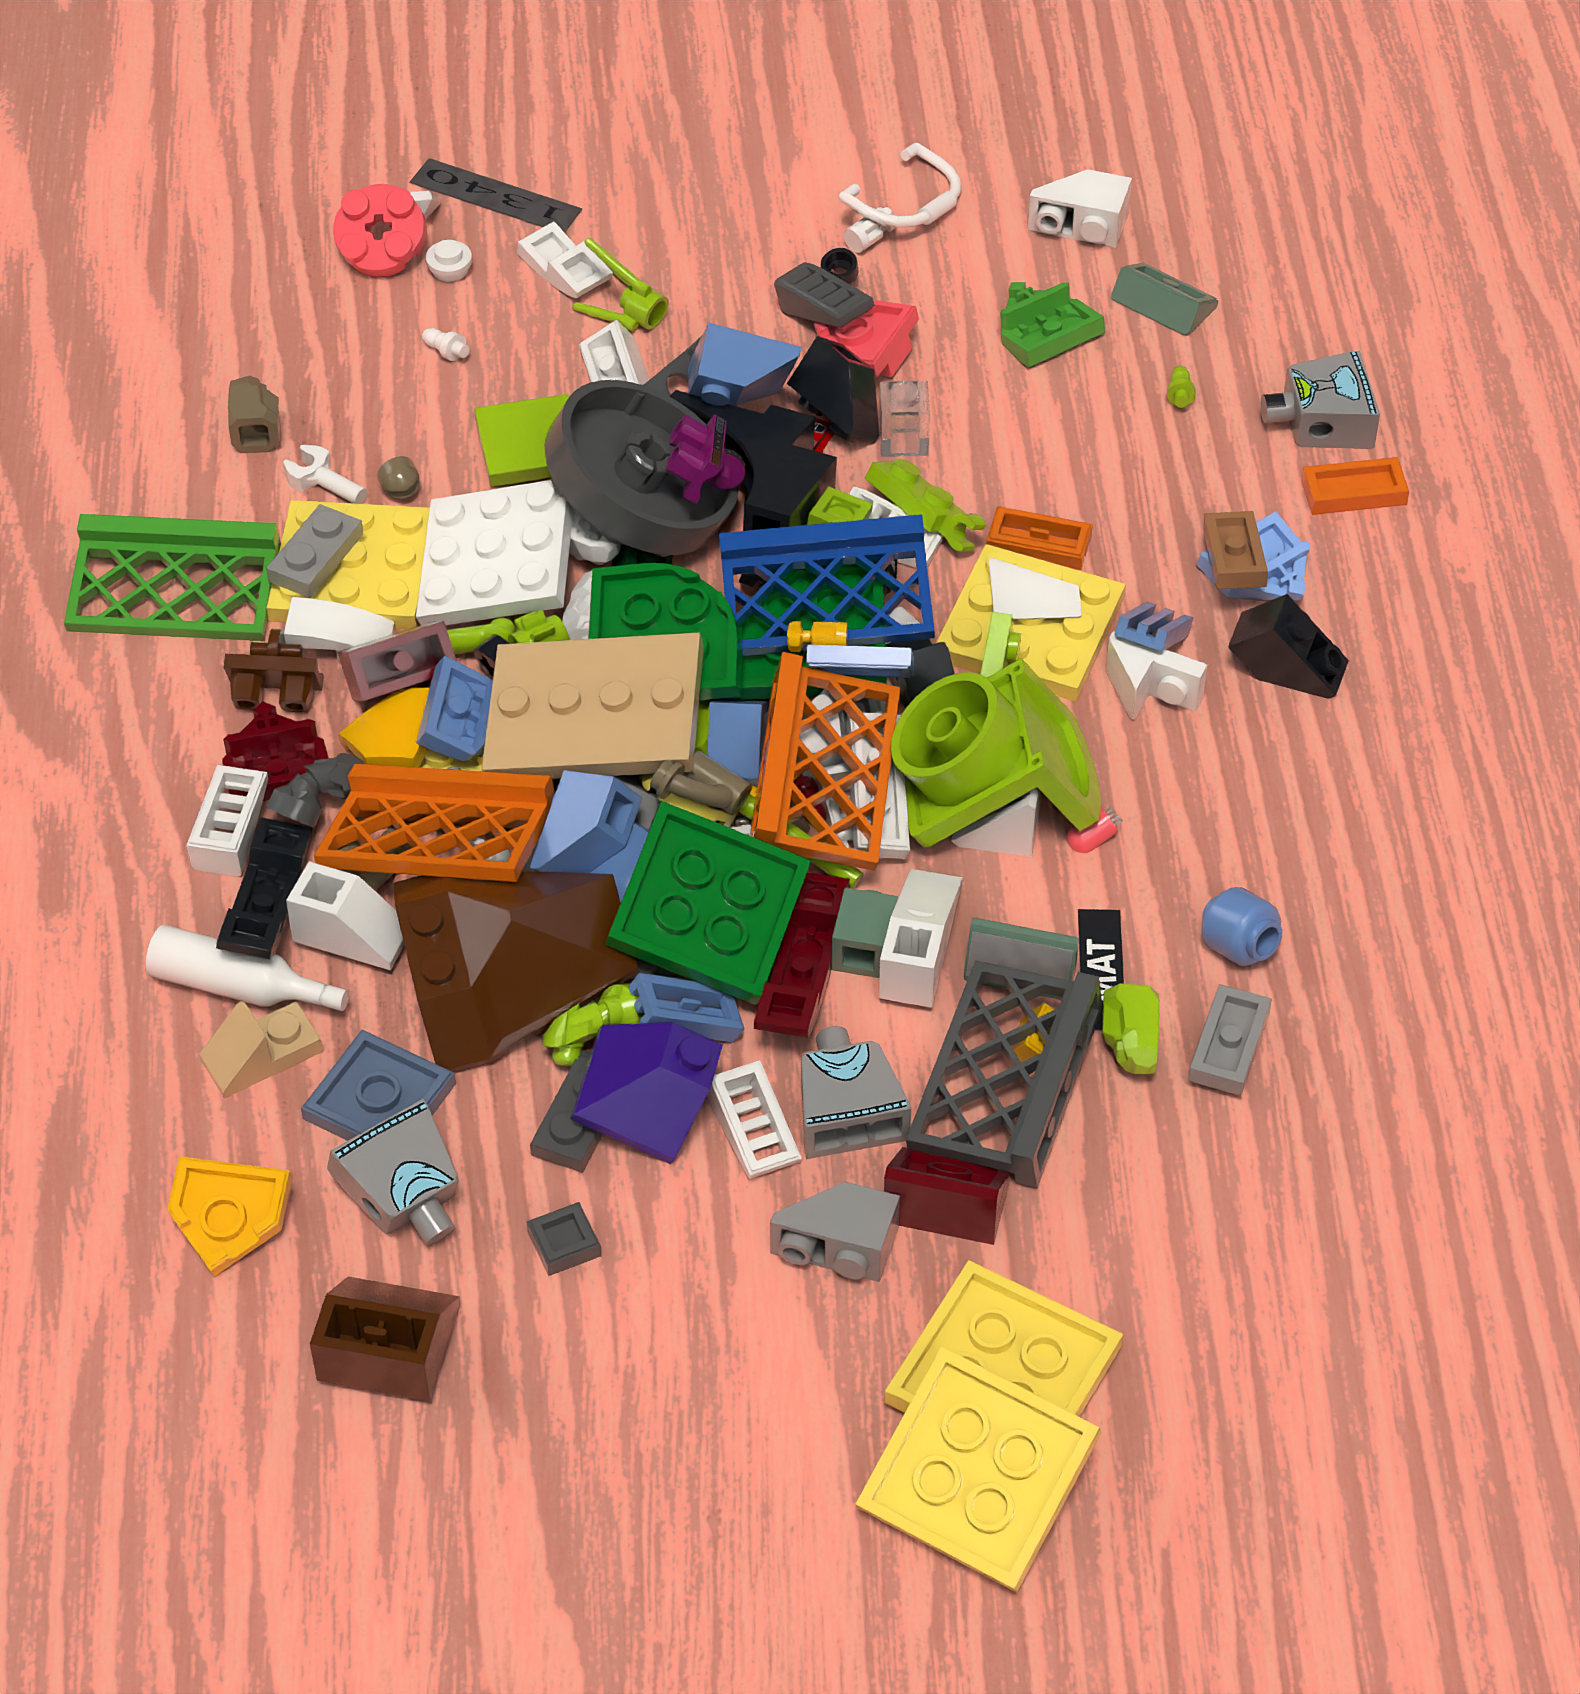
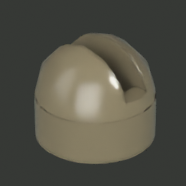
M405 456L395 457L386 461L377 473V478L384 491L395 499L410 498L416 493L420 485L419 473L413 461Z

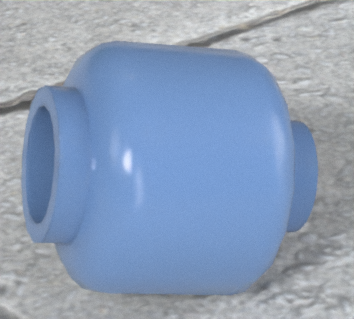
M1242 887L1229 888L1212 898L1204 908L1202 936L1205 944L1234 963L1241 966L1254 965L1259 961L1270 958L1279 947L1283 930L1278 909Z

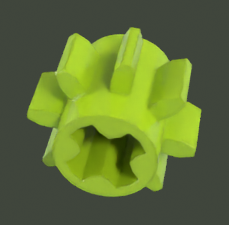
M543 610L532 611L515 619L514 623L519 631L508 636L510 644L570 640L567 629L557 615L546 618Z

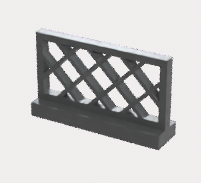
M975 960L906 1138L907 1148L1014 1173L1016 1184L1037 1188L1103 1008L1099 976L1078 972L1075 981H1069ZM983 981L1006 985L1011 993L987 1006L984 1005L978 995ZM1043 994L1062 997L1059 1008L1039 1018L1028 1003V1001ZM975 1006V1008L977 1009V1011L971 1013L972 1010H973V1007ZM1019 1006L1029 1022L1003 1034L993 1018ZM985 1022L994 1039L968 1051L961 1040L963 1033ZM1051 1027V1030L1048 1034L1046 1029ZM1033 1033H1037L1044 1044L1042 1053L1021 1063L1011 1046L1025 1040ZM956 1051H958L960 1055L954 1058ZM999 1051H1003L1012 1067L986 1079L976 1062ZM968 1067L978 1084L951 1096L944 1085L946 1077ZM1035 1072L1033 1078L1031 1079L1029 1074ZM1021 1079L1028 1090L1026 1097L1004 1108L994 1091ZM940 1095L943 1100L937 1103ZM986 1096L995 1113L969 1125L959 1108ZM951 1112L960 1127V1130L943 1138L925 1134L929 1122ZM1018 1117L1017 1122L1014 1125L1012 1120ZM1003 1124L1011 1136L1006 1152L982 1147L976 1137Z

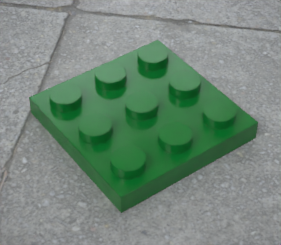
M661 801L604 945L757 1005L811 860Z

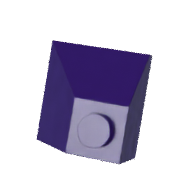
M674 1022L602 1025L598 1030L570 1119L671 1164L675 1160L711 1088L723 1045Z

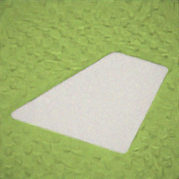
M995 558L989 559L993 612L1012 614L1013 619L1082 616L1079 586Z

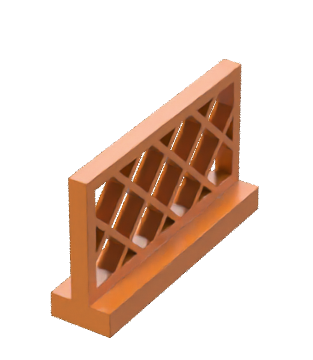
M782 652L772 681L750 836L799 856L875 871L879 860L892 757L891 740L896 726L900 687L801 666L803 656ZM807 685L827 689L836 702L819 711L806 696ZM864 697L885 701V713L869 721L855 702ZM844 709L859 728L841 738L826 719ZM803 712H804V713L807 715V717H808V718H806V719H804V720H802ZM816 726L830 745L812 754L801 741L800 734ZM881 727H883L882 735L877 731ZM864 737H867L879 751V757L866 765L859 760L849 747ZM838 753L853 772L835 782L820 763ZM797 755L802 760L798 764H796ZM810 770L825 789L806 799L793 783V780L798 775ZM877 770V775L875 779L871 773ZM861 780L874 796V799L858 810L843 790ZM830 797L836 801L847 815V817L831 826L825 822L814 808ZM791 800H792V801L794 802V804H795V806L792 807V808H790V801H791ZM804 814L818 834L809 839L786 835L787 823ZM869 815H871V822H870V823H869L868 820L865 818V817H867V816H869ZM855 824L868 840L867 852L847 848L837 834Z
M354 764L347 776L351 792L314 854L315 863L338 870L517 882L542 833L555 794L552 778L548 775ZM357 816L358 818L366 819L358 822L355 818ZM404 821H416V822L407 825ZM453 824H461L464 826L456 828ZM391 825L396 829L374 840L370 836V834ZM503 827L515 828V829H512V830H510V831L507 832ZM440 828L445 832V834L425 843L419 839ZM490 831L495 836L474 847L469 843L470 840ZM358 839L363 844L349 851L338 850V848ZM406 843L412 847L400 854H385V852ZM456 846L462 851L448 858L435 857ZM505 850L511 853L507 862L485 860Z

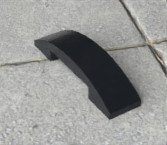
M263 817L260 818L250 846L249 861L232 909L228 908L217 939L216 949L269 960L272 959L289 919L286 900L302 874L312 835L311 827Z

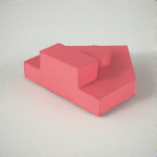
M873 300L875 306L871 310L842 328L820 322L814 323L817 336L846 346L874 369L875 377L885 376L892 378L912 350L909 333L918 322L919 316L916 306Z

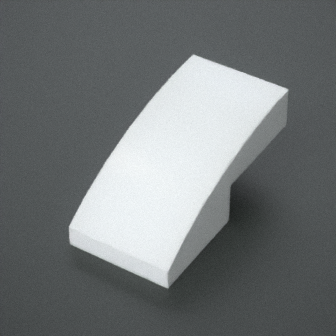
M555 222L518 241L517 254L548 283L573 298H578L612 278L613 274L608 266L585 245V241L575 245Z
M292 597L284 630L285 644H300L304 649L336 650L337 653L394 634L395 624L394 621L350 605L312 598ZM337 653L338 663H341Z

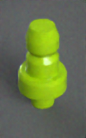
M1179 365L1171 373V382L1167 386V398L1174 406L1184 408L1194 401L1196 390L1194 383L1190 380V373L1187 368Z

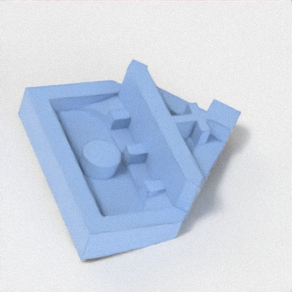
M1275 511L1256 522L1268 569L1267 587L1220 589L1227 597L1273 600L1288 594L1293 600H1302L1306 583L1304 582L1306 559L1310 550V543L1301 542ZM1206 550L1200 554L1196 565L1216 586L1209 553Z

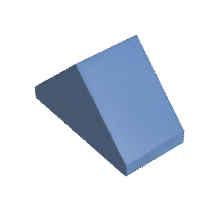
M718 699L712 701L709 704L707 756L750 784L757 785L769 702Z

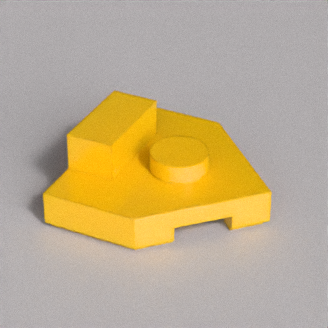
M179 1156L167 1211L215 1277L282 1230L293 1176L290 1170Z

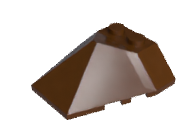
M522 871L517 882L421 875L393 883L396 912L417 1001L435 1064L454 1073L496 1061L507 1054L506 1049L533 1032L538 1035L545 1031L551 1025L552 1020L579 1003L580 1008L600 997L608 987L621 984L639 973L634 956L604 945L621 904L613 874Z

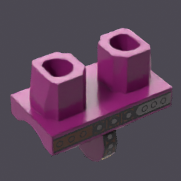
M685 414L670 434L669 445L675 448L667 460L666 471L685 481L683 497L695 504L701 498L702 484L705 481L714 488L729 490L737 487L745 477V462L742 456L736 451L724 449L727 421L715 414L707 425Z

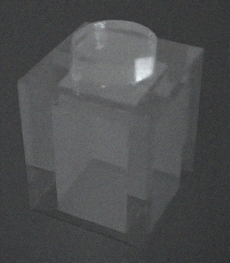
M928 381L880 382L879 433L881 457L929 456L930 403Z

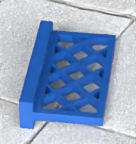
M922 514L719 533L724 594L734 613L738 626L751 613L771 626L761 638L742 640V656L792 652L787 646V625L802 608L821 622H839L840 617L853 603L873 618L863 629L850 630L848 628L847 646L935 638ZM915 558L916 571L904 585L884 571L893 560ZM856 563L868 573L851 589L833 575L842 565ZM806 568L817 576L802 594L783 581L792 569ZM755 573L764 579L766 583L750 599L734 587L733 575ZM876 578L896 592L881 610L861 596ZM825 584H828L845 597L830 614L810 601ZM917 584L919 596L912 591ZM775 588L794 601L779 619L760 606L763 600ZM903 599H906L921 610L922 623L901 625L889 615ZM736 601L743 606L738 613L736 612ZM803 643L801 651L807 650V645H811V643Z

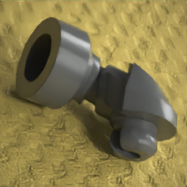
M340 753L334 758L315 760L313 764L303 766L306 773L300 775L297 772L287 785L274 788L266 808L315 828L323 810L317 798L319 791L321 793H329L336 798L346 799L351 792L347 776L354 764H364V762L355 755Z

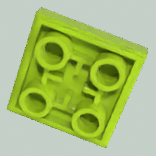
M569 394L474 408L475 421L490 487L516 485L520 482L552 478L545 458V438L551 424L568 400Z

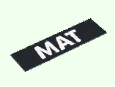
M1078 909L1080 972L1099 976L1103 1005L1104 990L1120 983L1124 984L1120 910ZM1102 1011L1095 1030H1102Z

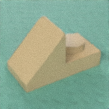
M242 1000L236 1004L199 1055L201 1062L224 1098H227L322 1053L323 1048L321 1038L297 1001L256 1020L246 1003Z

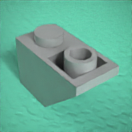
M843 1182L773 1213L770 1221V1254L781 1256L784 1260L797 1265L812 1264L835 1270L846 1278H865L880 1282L899 1228L900 1196Z

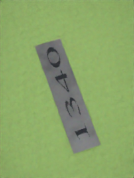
M428 158L409 182L542 227L555 222L564 233L583 209Z

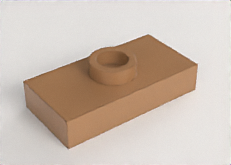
M1254 512L1204 513L1203 531L1217 590L1267 587L1268 569Z

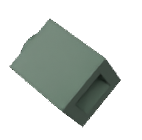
M844 889L832 936L833 971L880 978V957L898 896L882 894L875 890Z

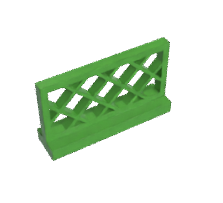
M80 514L77 526L80 542L64 620L66 631L265 641L268 622L266 607L272 585L271 582H268L266 568L279 553L281 545L276 523ZM90 558L113 559L118 564L98 579L88 570ZM147 560L162 561L167 568L147 582L135 570V568ZM195 563H210L216 569L197 584L184 573L187 568ZM244 565L263 566L262 575L246 586L233 575L234 572ZM127 574L139 587L117 601L106 588ZM177 577L188 590L167 604L156 593V590ZM225 579L237 593L216 606L204 593ZM259 592L258 600H257V599L254 597V595ZM98 594L111 606L98 616H80L81 606ZM147 596L159 608L158 611L146 619L133 618L127 612V610ZM196 599L209 611L197 621H183L176 614ZM245 601L256 611L254 624L232 623L225 616Z

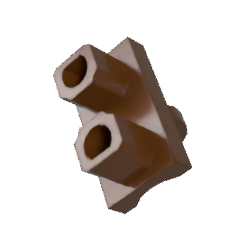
M271 629L268 643L251 642L250 655L225 653L223 668L230 681L231 699L235 708L254 710L262 702L264 688L280 689L279 704L281 709L289 712H308L314 690L322 691L324 676L323 673H319L317 658L302 657L303 647L300 644H285L283 629Z

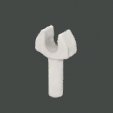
M300 446L301 459L307 467L298 466L295 462L287 459L283 461L287 481L298 492H303L318 484L351 503L363 504L367 498V489L329 469L331 467L329 450L321 446Z

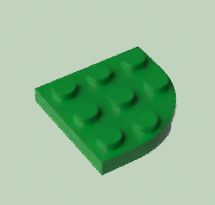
M856 563L844 564L833 576L853 589L868 572ZM806 568L792 569L783 581L802 594L817 576ZM876 578L861 596L880 610L884 606L883 583ZM825 584L810 601L830 614L845 597L828 584ZM775 588L763 600L760 606L779 619L794 601ZM853 603L838 621L847 622L850 630L863 629L873 617ZM803 608L790 621H801L803 630H811L813 622H821ZM753 613L739 626L742 640L761 638L771 628V626ZM875 643L856 646L885 647V643ZM803 650L800 652H786L803 656L801 666L808 668V665L806 663L807 650ZM782 652L742 656L741 696L733 697V700L770 699L773 677ZM850 676L887 684V677ZM807 685L806 696H818L824 689Z
M640 563L592 568L588 639L700 633L704 644L699 700L741 696L742 638L734 613L720 591L718 592L702 580L698 573L671 564Z

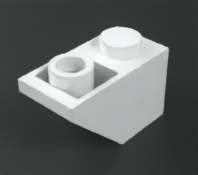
M1087 169L1035 188L1030 194L1028 230L1116 248L1129 214L1132 178Z
M308 862L286 900L292 941L391 970L404 947L396 910L359 876Z

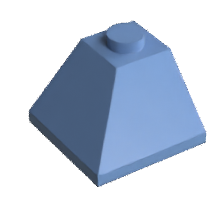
M708 323L689 362L688 392L689 394L700 396L706 403L718 406L726 404L739 405L778 394L800 356L801 347Z

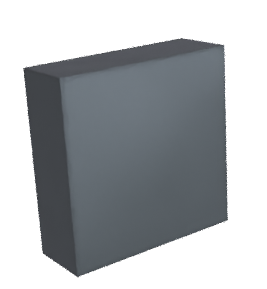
M580 1202L526 1221L527 1232L548 1276L601 1257V1245Z

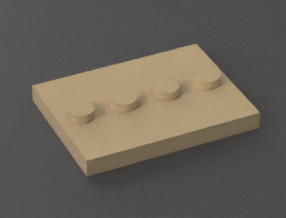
M684 633L498 644L481 770L484 772L548 775L552 779H560L564 770L605 776L654 774L665 760H669L674 764L676 762L685 766L684 772H693L704 651L701 634Z

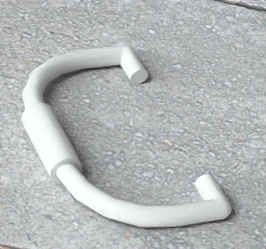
M916 142L901 151V158L904 161H908L917 155L945 174L950 182L949 191L940 194L920 208L917 214L912 216L886 214L868 206L855 197L861 191L857 184H852L840 192L839 200L856 212L879 224L897 228L915 227L920 224L929 225L956 206L957 198L961 194V179L954 167L942 157Z

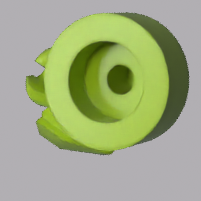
M630 984L612 985L603 992L597 1004L593 1002L579 1008L578 1003L552 1022L543 1035L542 1045L554 1047L552 1059L557 1065L572 1066L575 1059L578 1060L584 1042L595 1038L602 1025L640 1023V1019L645 1013L636 1011L634 1003L639 996L631 995L628 987Z

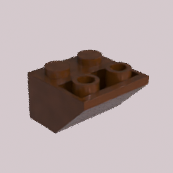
M348 1276L326 1294L310 1341L317 1381L430 1401L458 1312L460 1296Z

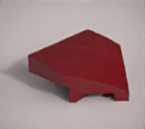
M262 701L253 710L254 719L240 733L228 734L223 739L226 755L222 758L223 766L267 772L269 779L263 801L270 800L274 788L287 785L297 772L300 775L306 773L303 766L311 765L315 760L328 759L324 739L317 735L315 721L311 719L294 721L278 715L276 706ZM228 789L229 794L247 797L248 792Z

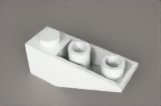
M910 869L891 915L880 957L879 999L933 1007L963 877Z

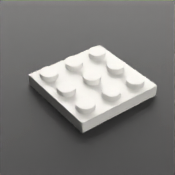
M551 480L431 499L416 618L420 625L431 621H444L445 625L530 613L532 611L563 608L573 507L555 489Z

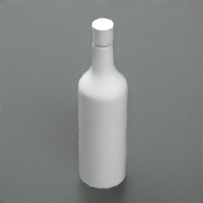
M165 924L159 926L155 931L148 947L146 971L150 977L239 1001L243 1000L244 1002L261 1007H270L285 1000H299L344 1011L349 1000L348 990L301 977L277 954H274L272 959L269 960L216 949L217 938Z

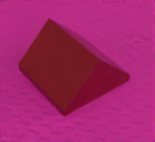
M902 1147L886 1167L884 1192L900 1196L899 1226L994 1245L1011 1172Z

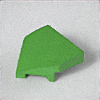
M1011 282L1008 289L1009 300L1005 309H1001L1000 312L1002 345L1028 368L1105 333L1104 316L1080 300L1071 299L1069 283H1061L1047 290H1033L1032 287L1026 288V282Z

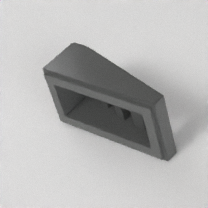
M803 262L774 282L783 313L840 328L875 306L871 296L826 270L807 262Z

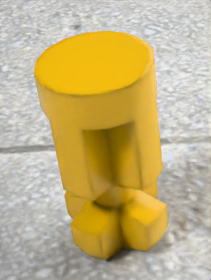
M792 621L787 629L788 649L792 652H800L803 643L847 646V622H813L811 630H803L801 621Z

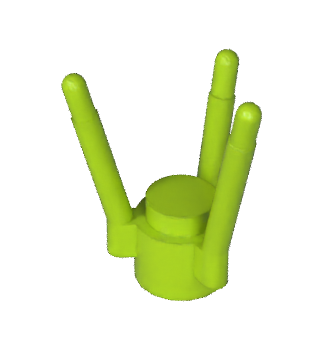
M586 238L585 245L608 266L615 276L628 286L620 298V307L624 309V314L575 302L572 305L573 310L610 322L618 320L631 332H634L639 325L648 330L658 326L667 313L669 306L668 298L638 279L592 238Z

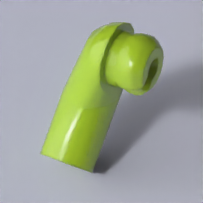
M497 618L490 624L450 629L447 632L454 654L473 652L477 646L493 634L501 636L508 642V636L516 632V626L507 618Z

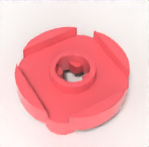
M375 184L360 190H351L344 195L341 207L335 216L333 235L339 251L357 271L368 276L387 277L406 268L405 264L415 254L417 257L419 256L426 243L427 224L421 209L409 191L393 185ZM380 221H384L386 225L392 226L391 231L384 232L380 240H375L373 233L369 232L370 228Z

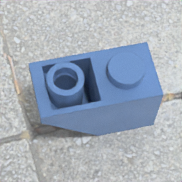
M564 770L557 791L553 796L551 808L540 839L535 846L534 856L529 868L534 872L590 873L626 847L642 797L613 776Z

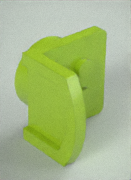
M1022 658L987 678L981 674L963 672L949 675L936 681L915 697L904 710L896 724L891 740V755L896 767L905 775L909 833L922 847L927 848L1036 787L1043 792L1079 831L1099 821L1101 816L1100 807L1102 808L1099 781L1080 726L1074 714Z

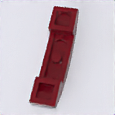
M811 872L806 873L782 938L769 983L765 982L754 1019V1029L808 1038L811 1034L832 970V936L844 889L850 886L849 878Z

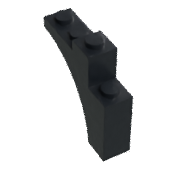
M675 390L669 396L696 414L706 425L714 414L727 421L724 447L736 451L745 462V477L740 483L748 496V499L744 502L743 531L807 525L809 513L828 486L835 489L837 457L813 451L815 416L772 404L764 413L730 404L722 406L712 405L703 401L700 396Z

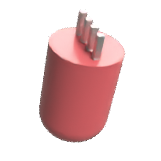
M1100 807L1101 816L1098 822L1082 831H1079L1075 826L1069 829L1067 833L1068 844L1076 852L1088 853L1118 833L1115 826L1121 823L1123 819H1118L1120 817L1118 814L1114 816L1116 812H1111L1113 810L1112 807L1106 811Z

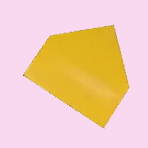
M402 688L394 691L344 728L338 734L340 743L346 751L350 749L364 764L420 767L428 748L417 744L416 740L430 688Z

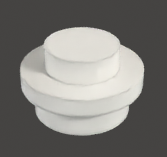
M443 240L428 249L426 264L436 279L443 282H455L465 277L468 273V269L472 264V253L469 247L462 242Z

